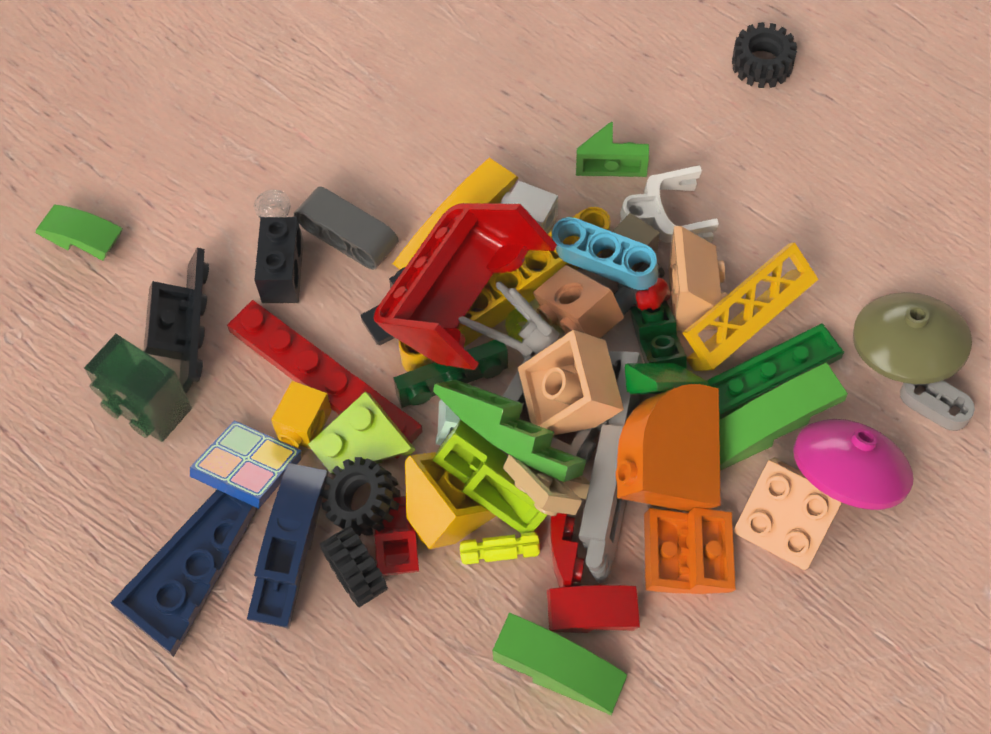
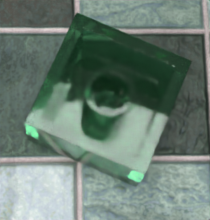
M116 333L84 367L92 381L89 387L102 399L100 406L114 418L118 419L121 415L129 420V425L144 438L151 435L160 442H163L192 409L176 372Z

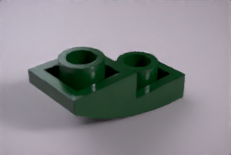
M663 301L661 306L655 310H652V308L640 310L638 306L632 307L630 313L644 362L674 363L687 368V356L677 336L676 320L667 301Z

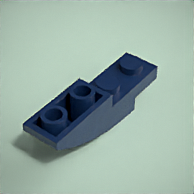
M288 463L273 504L254 573L256 582L247 615L248 621L290 629L307 552L311 550L323 498L321 497L322 489H325L326 483L324 482L328 476V470Z

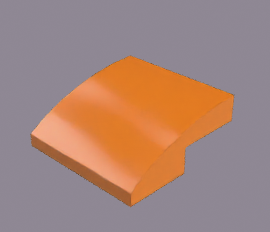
M694 507L688 513L649 508L644 513L645 591L712 594L729 593L736 590L732 512Z

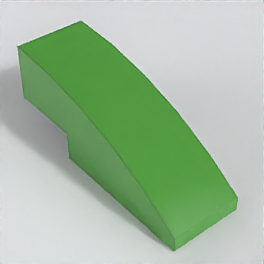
M510 612L492 650L494 662L532 677V682L611 716L627 678L625 672L587 649Z

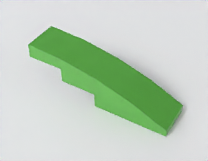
M827 362L789 380L719 420L720 471L772 447L775 439L809 424L812 416L846 400L848 393Z
M458 380L441 382L434 385L433 392L463 422L491 444L525 465L562 482L583 475L585 459L551 447L554 431L519 419L522 403Z

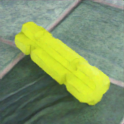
M535 532L521 533L520 538H515V534L482 538L483 542L478 543L476 539L460 542L461 561L465 565L479 563V559H485V562L517 559L519 554H523V558L535 557L540 554L539 537Z

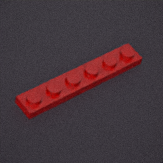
M254 300L247 304L227 324L231 334L293 381L327 393L331 409L338 415L343 413L364 392L372 395L411 444L423 432L422 425Z

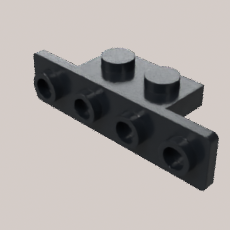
M198 247L188 264L186 288L152 281L148 294L143 353L181 360L179 392L187 393L193 382H199L203 368V361L197 358L198 349L202 347L205 336V327L200 326V316L204 315L207 305V295L202 294V284L204 285L207 281L209 263L204 262L205 249Z

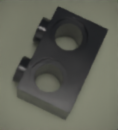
M260 217L254 281L262 303H299L304 241L297 217Z

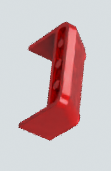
M456 204L440 217L375 310L374 321L385 332L437 364L475 370L479 363L464 349L465 336L456 329L460 324L459 317H465L494 273L513 272L524 263L525 255L529 250L554 251L557 244L521 204Z

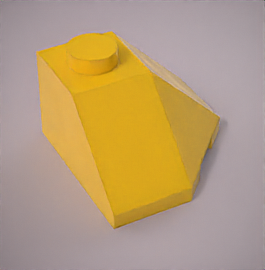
M436 452L409 455L405 460L406 519L415 529L418 538L429 549L456 544L496 517V515L462 492L465 483L433 461Z

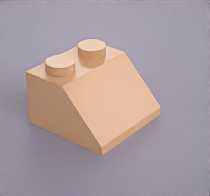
M674 226L668 264L671 306L676 320L677 331H685L727 296V292H721L720 283H724L725 266L723 260H717L715 245L682 226ZM707 326L703 330H718V327Z
M572 330L518 367L530 422L554 431L553 436L595 428L624 410L607 344L603 339Z

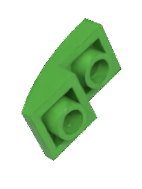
M54 204L37 227L35 233L67 251L74 245L104 261L120 237L123 228L91 213Z

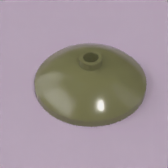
M894 293L873 300L860 311L853 330L855 348L859 356L870 368L889 379L909 384H930L953 376L966 364L972 347L971 331L964 318L943 301L920 293Z

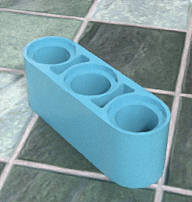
M573 217L562 218L554 225L552 238L557 244L556 252L563 261L637 290L648 289L658 280L659 272L656 253L651 247ZM569 236H577L580 238L576 243L571 245H566L562 243L564 239ZM604 249L614 251L613 255L609 258L603 259L596 256ZM640 262L650 265L644 272H635L631 269L633 265Z

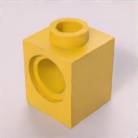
M291 381L271 419L278 439L295 448L303 446L311 449L308 444L321 433L332 412L328 395L320 390Z

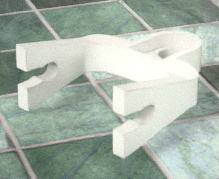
M700 165L651 175L647 180L644 194L630 195L624 200L620 211V223L629 213H632L659 231V239L665 243L672 242L673 229L676 225L668 219L663 209L660 190L694 191L697 185L696 179L700 177L702 172ZM715 218L683 225L682 227L711 243L714 237L712 232L717 230L719 223L718 219Z

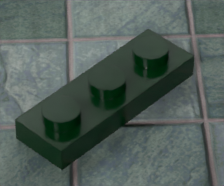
M492 340L466 350L479 363L475 370L440 365L433 362L393 377L396 396L401 407L421 405L436 395L433 390L434 385L437 383L451 380L470 383L480 378L488 379L499 375L504 369L508 368V349L506 345L497 340Z

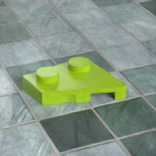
M364 392L308 444L330 474L336 475L332 471L336 466L342 469L345 468L343 461L347 459L355 463V457H362L365 460L368 458L378 464L382 463V460L398 455H410L416 450L372 395Z

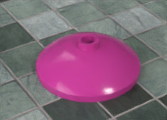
M845 419L817 421L804 427L795 441L794 458L802 474L818 490L844 504L870 510L892 508L906 499L913 486L912 468L901 449L887 436L862 423Z

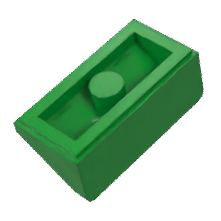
M625 364L626 390L630 394H661L688 384L708 386V381L678 364Z

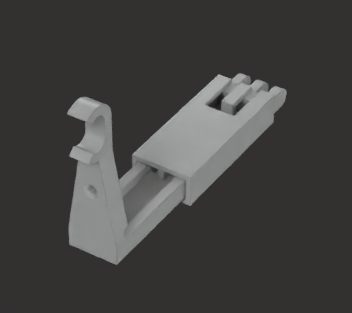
M532 351V353L529 355L530 357H533V355H534V352H533V351ZM608 351L624 410L610 418L609 425L602 424L578 536L583 541L584 548H587L586 565L598 583H604L610 577L626 504L625 499L617 498V454L623 426L631 412L640 402L641 394H630V392H627L625 364L643 363L639 352Z

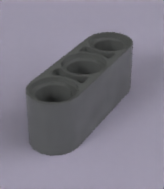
M317 187L294 212V217L298 218L299 224L306 231L368 269H376L399 242L397 235L389 226L324 187Z

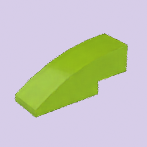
M460 420L440 445L433 461L465 483L462 490L464 494L520 533L534 532L547 517V514L535 508V502L527 493L519 490L514 485L515 481L503 469L508 457L499 448Z

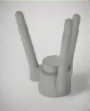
M502 282L496 283L497 289L528 320L518 333L523 338L522 342L464 316L459 317V323L517 349L525 357L529 356L532 351L535 354L540 353L553 344L559 336V333L541 318L515 288L509 290Z

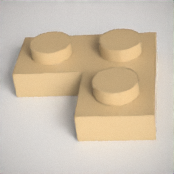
M508 455L503 469L515 481L514 485L519 490L527 493L535 502L534 506L536 509L550 516H556L557 513L576 515L582 502L580 498L587 499L590 484L583 475L562 482Z

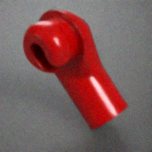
M658 278L656 283L647 290H638L635 294L637 306L640 310L652 308V310L658 309L663 301L670 299L671 291L667 282L662 278Z

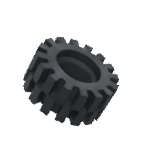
M762 22L758 23L757 29L751 24L747 26V32L744 29L739 32V37H736L732 64L734 73L738 72V78L741 81L747 77V84L750 86L755 81L759 82L758 88H764L765 83H769L770 88L776 87L777 81L782 84L786 81V77H790L796 58L797 43L793 42L794 36L791 33L786 35L787 29L781 27L778 31L775 30L776 24L770 23V28H765V24ZM765 51L773 54L776 58L761 59L752 53Z
M355 457V463L350 459L343 461L345 468L342 469L336 466L332 470L336 477L334 479L327 477L324 482L330 486L329 490L322 489L321 497L328 500L321 503L322 509L328 512L326 517L342 529L350 526L358 536H361V533L366 536L373 535V529L379 532L385 528L382 521L386 520L391 523L394 517L389 512L391 509L398 511L400 505L393 500L394 498L401 497L400 490L395 487L398 485L397 479L391 476L392 473L368 458L365 460L362 457ZM369 483L371 485V492L367 502L358 510H352L351 502L354 493L360 486Z
M350 526L345 527L320 543L321 550L331 569L335 572L337 579L341 582L343 588L357 607L360 608L388 589L386 581L382 577L380 569L376 566L373 557L370 556L368 549L362 544L361 539Z

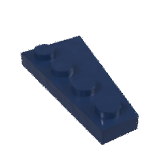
M216 490L110 603L118 612L174 657L254 516L256 508L222 491Z

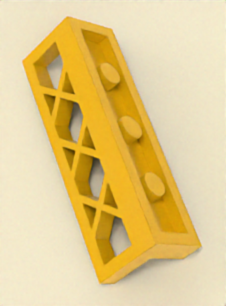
M795 242L787 244L683 332V335L694 350L687 357V361L694 371L714 370L819 280ZM790 257L797 269L790 270L781 277L782 264ZM760 281L771 282L770 288L755 300L756 284ZM734 303L743 304L744 310L728 322L730 306ZM707 326L718 327L717 333L703 343L698 333Z

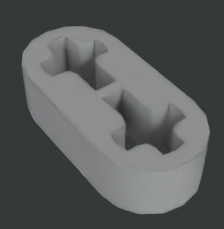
M943 380L930 384L903 383L900 389V397L904 404L948 430L958 431L968 425L975 411L974 403L967 394ZM919 385L926 388L925 392L921 393V395L913 392ZM954 405L960 408L956 416L948 413Z

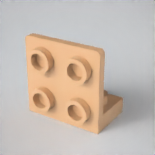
M774 457L768 460L734 528V533L806 570L810 566L842 502L818 490L806 479L799 469Z

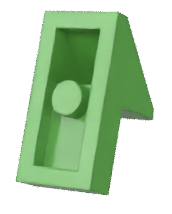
M610 122L577 148L576 176L647 177L649 144H636L633 142L624 144L613 143V122Z

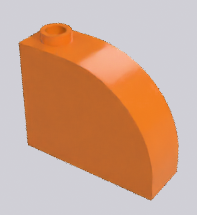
M701 384L682 385L646 399L631 412L623 426L618 444L616 469L617 498L687 512L694 507L710 509L721 506L719 388Z

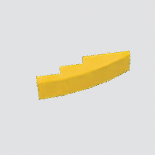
M489 157L436 209L392 264L398 269L406 267L440 217L449 208L460 203L500 204L504 195L510 191L518 177Z

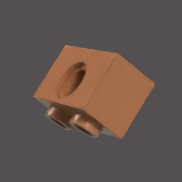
M568 265L561 268L533 292L540 306L537 308V311L541 318L550 326L554 324L559 326L565 334L576 330L601 338L624 318L611 289Z

